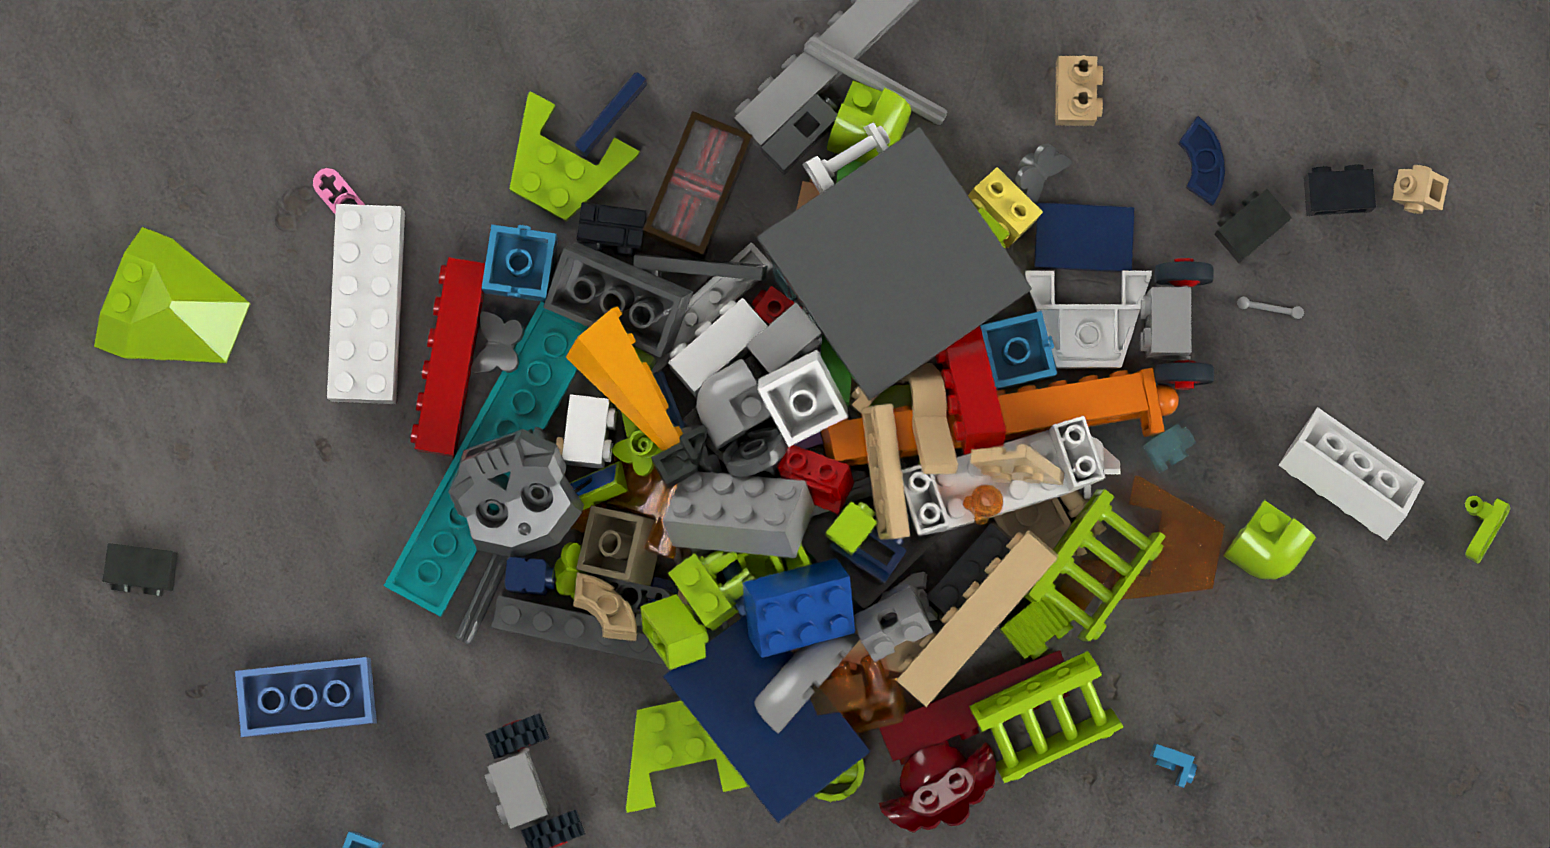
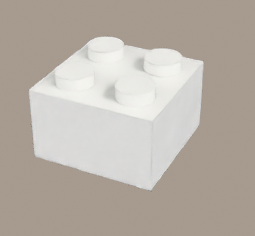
M818 350L758 379V391L788 447L848 417V406Z
M570 394L562 453L566 465L602 469L605 467V462L611 463L613 443L608 438L609 430L616 429L617 411L616 408H612L613 405L609 399Z

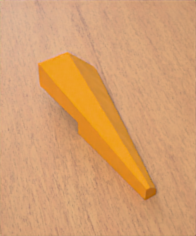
M614 307L577 337L566 358L662 451H665L680 443L679 437L683 433L679 426H673L666 412L669 405L647 362L642 363L632 345L636 342L633 334H627L618 317L622 315L621 310L618 307Z

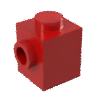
M771 286L767 292L762 289L751 305L755 307L753 310L769 326L794 305L795 302Z

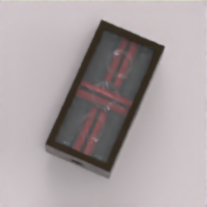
M692 111L643 228L644 236L705 259L752 145V134Z

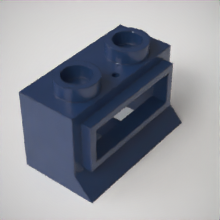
M873 529L869 536L895 552L887 566L859 547L851 556L836 543H831L829 549L834 552L837 551L860 569H864L875 576L882 584L886 583L907 551L902 547L905 542L901 538L880 540L876 529Z

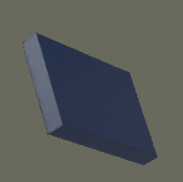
M1037 203V206L1043 213L1036 220L1034 268L1102 272L1132 271L1134 207Z

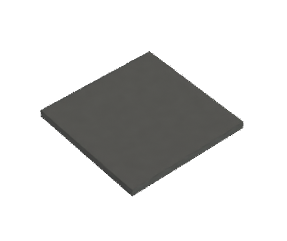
M918 127L757 236L762 247L868 401L1032 290L921 127Z

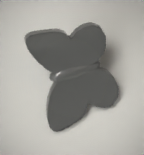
M1044 143L1037 148L1035 153H1029L1021 160L1016 176V184L1037 205L1044 181L1049 176H1053L1070 166L1072 160L1056 152V148L1051 144Z
M485 311L481 312L480 323L487 340L485 342L486 347L474 360L471 371L476 374L491 373L496 371L498 367L507 373L515 371L519 366V357L514 349L524 336V326L517 320L505 323L501 317Z

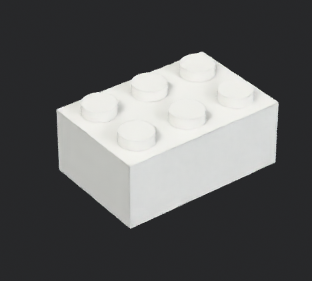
M743 298L738 302L733 299L719 311L721 315L713 324L710 321L704 323L694 333L696 335L694 341L688 346L683 342L670 354L672 359L669 361L670 369L695 398H697L702 384L713 374L748 354L750 351L746 344L767 327L765 322Z

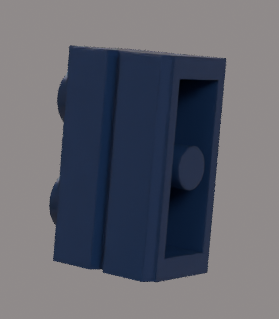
M509 557L507 560L505 587L509 592L527 594L528 592L531 595L546 596L549 589L555 588V570L545 560L529 559L527 561L525 558Z

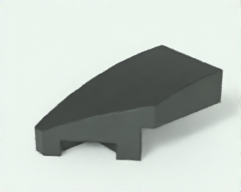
M704 424L680 436V443L651 457L652 463L667 489L697 472L707 434Z

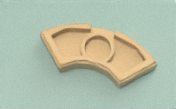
M577 573L573 606L585 609L597 618L602 626L603 638L636 641L637 624L634 612L628 601H625L614 590L612 585L602 579Z

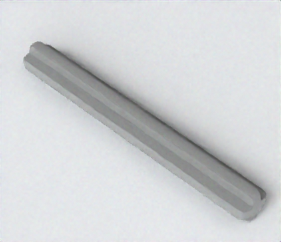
M810 37L805 44L804 52L859 83L879 91H883L885 87L897 93L909 103L912 112L930 122L941 125L947 115L946 109L823 41Z

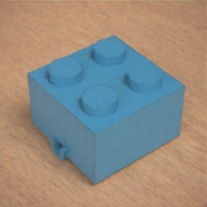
M491 224L482 282L484 293L545 302L552 283L558 245L557 235L555 233L531 230V227L525 225H518V228Z
M1042 311L980 325L997 391L1053 378L1057 375L1051 350L1054 349L1052 337L1047 334Z

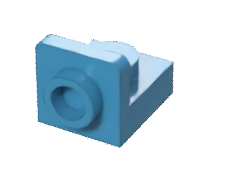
M1154 743L1150 756L1157 758L1156 765L1173 771L1176 765L1181 766L1175 785L1184 788L1186 782L1192 783L1197 769V765L1193 764L1194 756Z

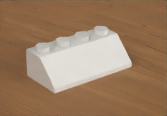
M1318 407L1279 464L1291 476L1298 478L1318 495L1328 499L1345 514L1351 515L1371 532L1378 534L1385 540L1391 536L1406 518L1424 484V481Z

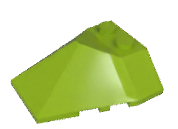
M142 227L124 252L99 315L94 347L124 359L227 363L251 303L175 240Z

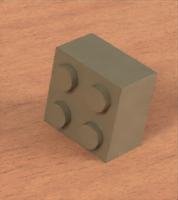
M591 505L576 569L651 586L665 527L664 523Z

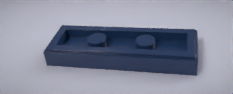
M638 72L632 75L576 141L575 147L577 152L585 158L647 86L646 78Z

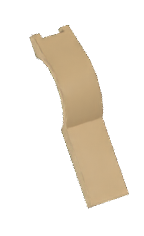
M925 363L901 379V381L909 380L913 402L912 428L923 474H956L958 463L946 417L947 407L944 380L941 372L932 363Z

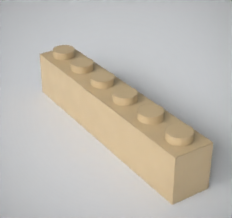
M1030 530L1025 535L1018 532L1006 545L1010 552L1003 560L997 556L984 570L988 577L981 584L974 581L962 595L967 599L966 602L959 609L953 605L941 619L945 624L937 634L933 632L927 635L919 644L923 648L921 653L915 659L909 655L897 669L902 674L896 681L926 707L1059 557Z

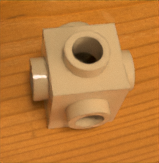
M1413 165L1412 169H1399L1397 180L1394 184L1392 200L1404 205V210L1410 213L1423 214L1424 209L1442 210L1449 179L1422 165Z

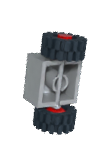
M541 713L516 720L485 734L494 759L519 751L518 755L487 766L489 773L484 775L490 792H497L501 802L500 805L496 806L502 824L508 823L511 829L542 817L545 821L521 830L527 848H555L568 843L567 841L584 835L585 831L576 809L551 818L554 814L550 810L531 759L530 750L527 748L550 738Z

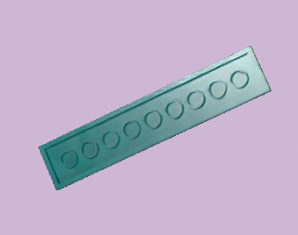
M542 301L526 327L522 340L514 349L519 357L518 368L511 373L501 372L383 585L439 617L443 616L479 551L472 540L467 518L458 514L449 494L451 482L459 468L463 450L521 429L526 431L532 429L534 431V427H539L545 430L578 371L566 356L577 337L589 327L543 308L545 303ZM508 471V472L503 473V474H505L506 476L510 477V472H511V471ZM494 503L489 504L492 510H499L498 505Z

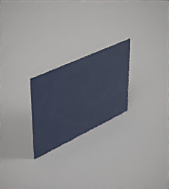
M746 615L705 644L706 658L674 668L663 676L777 823L871 752L821 688L817 687L814 683L810 687L815 692L779 733L761 717L756 709L755 699L794 654L789 650L761 658L749 640Z

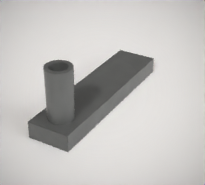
M646 253L634 255V267L643 269L662 278V271L760 281L767 278L768 265Z

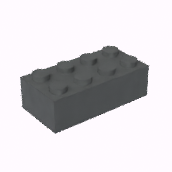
M575 242L563 248L543 308L590 327L610 309L618 307L622 312V315L618 318L626 333H632L636 340L632 345L661 358L673 349L693 291Z

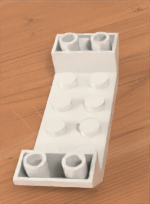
M1085 416L1055 424L1047 431L1004 443L1006 451H1017V445L1021 444L1031 447L1064 472L1063 485L1027 483L1019 480H1011L1009 483L992 481V477L982 474L980 469L971 464V454L956 458L958 463L956 474H923L921 465L901 470L905 498L917 535L948 531L1057 498L1105 479Z

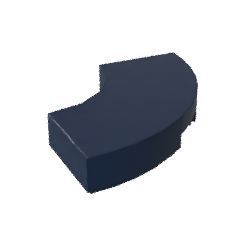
M1197 116L1178 144L1187 153L1191 163V177L1186 188L1213 206L1224 182V158L1221 145L1215 133L1205 121Z

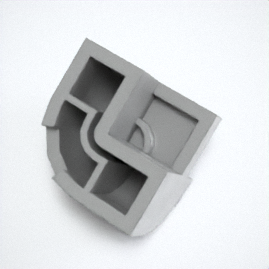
M743 359L713 374L702 384L697 394L696 408L700 421L705 425L707 433L717 450L746 434L745 431L772 416L758 391V384Z

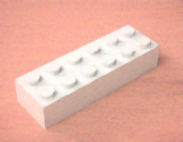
M336 204L327 399L332 402L397 403L405 211L401 206Z

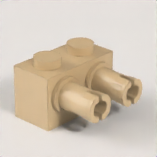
M1058 56L1056 61L1055 125L1094 126L1097 117H1102L1103 99L1097 98V85H1102L1103 66H1097V56Z

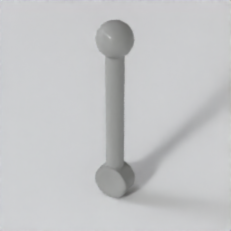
M1240 297L1237 301V305L1241 309L1251 307L1291 315L1293 319H1300L1304 315V310L1300 306L1291 309L1249 301L1247 297Z

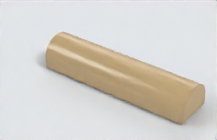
M893 404L862 408V418L878 537L880 540L909 537L910 530Z

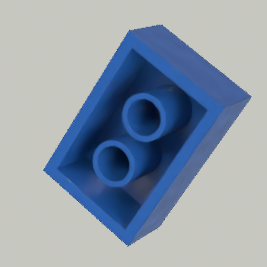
M836 558L742 582L748 636L761 658L855 633L850 576Z

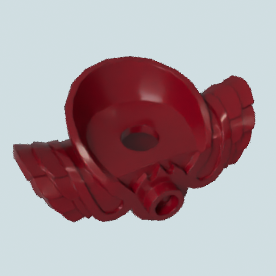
M985 742L968 760L956 748L942 744L931 745L917 751L904 764L900 775V788L904 797L900 796L896 799L879 803L881 812L893 824L912 833L921 828L925 830L934 829L941 821L949 826L963 824L970 814L969 805L980 803L985 797V792L994 787L996 761L992 748Z

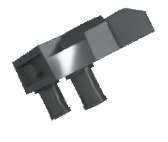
M534 427V431L532 429L529 431L521 429L463 450L459 468L451 482L449 494L458 514L467 518L471 537L477 550L520 558L559 544L581 515L584 504L564 476L567 466L557 444L547 441V433L542 428ZM511 471L510 477L506 476L503 473ZM539 487L543 489L544 494L539 495L535 493L534 488ZM494 503L498 505L499 510H492L489 504Z

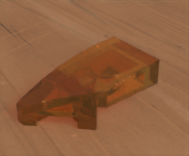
M1085 560L1078 565L1101 584H1104L1113 571V568L1103 560ZM1071 576L1067 577L1058 592L1083 611H1085L1095 596Z

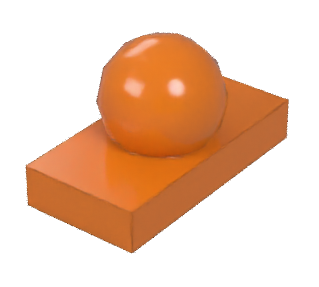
M1153 368L1137 371L1135 373H1140L1149 408L1140 418L1142 433L1144 437L1155 436L1165 432L1162 416H1168L1177 409L1179 396L1176 390L1169 385L1160 384L1156 386Z

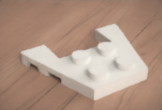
M1054 271L1024 272V278L1032 288L1029 292L1036 312L1042 311L1047 334L1053 339L1054 349L1051 350L1056 369H1121L1141 309V300L1145 296L1152 271L1121 272V304H1055Z

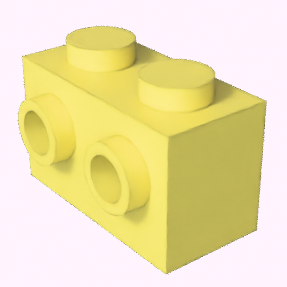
M998 167L973 188L968 195L977 210L983 207L1010 233L1003 241L1007 248L1023 235L1043 213Z

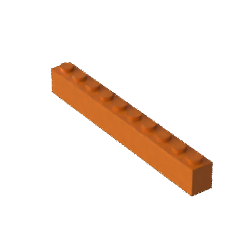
M1128 370L1111 373L1109 378L1098 379L1097 375L1086 376L1079 379L1078 383L1067 384L1066 380L1052 382L1048 384V388L1037 389L1035 385L1025 386L1017 389V393L1006 394L1004 390L997 391L1007 430L1005 441L1049 430L1055 424L1085 416L1087 425L1090 427L1139 419L1149 410L1140 373L1129 374ZM946 404V417L954 449L962 448L961 441L956 442L954 437L955 416L949 415ZM901 406L893 409L900 458L919 455L912 428L913 410L911 406ZM862 414L860 415L861 418L849 420L847 417L821 431L826 457L849 466L869 463Z

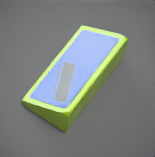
M621 461L570 482V485L584 504L583 510L628 491Z

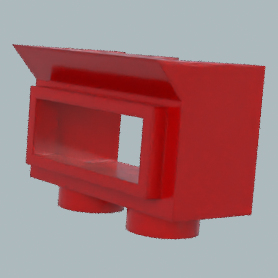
M795 445L787 448L778 465L781 479L806 481L814 505L836 514L840 513L854 485L849 465Z

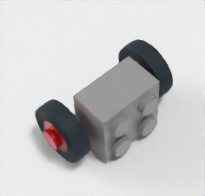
M1192 258L1174 259V262L1161 263L1155 266V282L1174 287H1151L1148 293L1143 296L1139 315L1140 319H1145V328H1143V332H1140L1139 347L1140 351H1145V360H1177L1173 363L1156 365L1155 381L1158 384L1173 385L1178 390L1194 389V385H1206L1214 381L1213 365L1196 363L1191 360V356H1188L1191 354V288L1213 282L1214 269L1212 264L1194 262Z

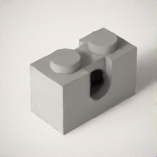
M911 586L854 615V623L860 640L874 662L894 653V647L906 640L915 642L933 633L924 606ZM891 612L897 614V616L880 623L884 615Z

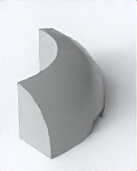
M853 633L801 647L755 699V706L761 717L779 733L815 692L810 686L814 683L819 687L857 644L860 637Z

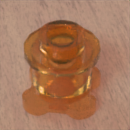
M989 484L977 487L971 496H967L963 500V507L973 514L975 523L979 525L985 524L988 521V517L1000 513L1003 506L1001 492L995 486ZM982 498H986L990 506L984 505Z

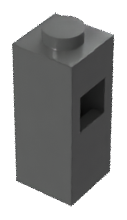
M816 93L761 147V153L785 175L833 128L837 117L836 112L839 110L838 107L827 96L822 99Z

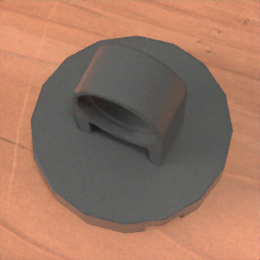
M764 427L749 432L750 439L739 444L738 440H735L723 454V461L729 473L734 476L762 477L760 472L767 471L774 478L781 479L778 470L779 460L786 453L788 445L778 428Z

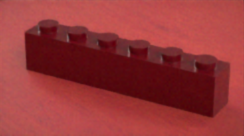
M1056 651L930 703L927 707L923 706L877 725L892 762L899 760L900 764L904 765L912 755L923 748L939 744L949 746L947 739L960 735L961 740L979 734V725L974 719L969 706L1065 662L1061 651ZM1069 691L1062 695L1063 698L1070 696ZM1038 705L1034 707L1032 710H1037L1040 708V706Z

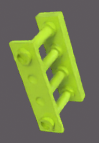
M1096 489L1054 547L1053 551L1059 555L1057 560L1024 596L1030 602H1039L1041 599L1043 601L1046 599L1084 627L1077 638L1090 642L1092 639L1096 640L1102 635L1107 627V624L1104 623L1146 563L1149 560L1153 561L1160 554L1164 547L1161 542L1166 537L1161 532H1152L1148 538L1112 511L1110 503L1115 496L1106 489ZM1098 520L1100 522L1104 520L1140 548L1130 564L1093 537L1091 529ZM1085 546L1121 574V577L1111 590L1074 563L1075 559L1072 555L1078 547L1083 548ZM1059 573H1067L1103 601L1092 617L1055 589L1056 585L1053 582Z
M1089 651L969 706L981 731L991 729L1003 757L1002 760L996 762L995 768L1004 783L1021 779L1026 773L1094 741L1108 738L1114 732L1123 728L1121 721L1112 708L1106 711L1103 710L1092 683L1094 679L1102 676ZM1080 687L1092 717L1074 725L1062 695L1074 688ZM1050 701L1063 731L1045 739L1032 709ZM1021 715L1033 745L1015 753L1003 722Z

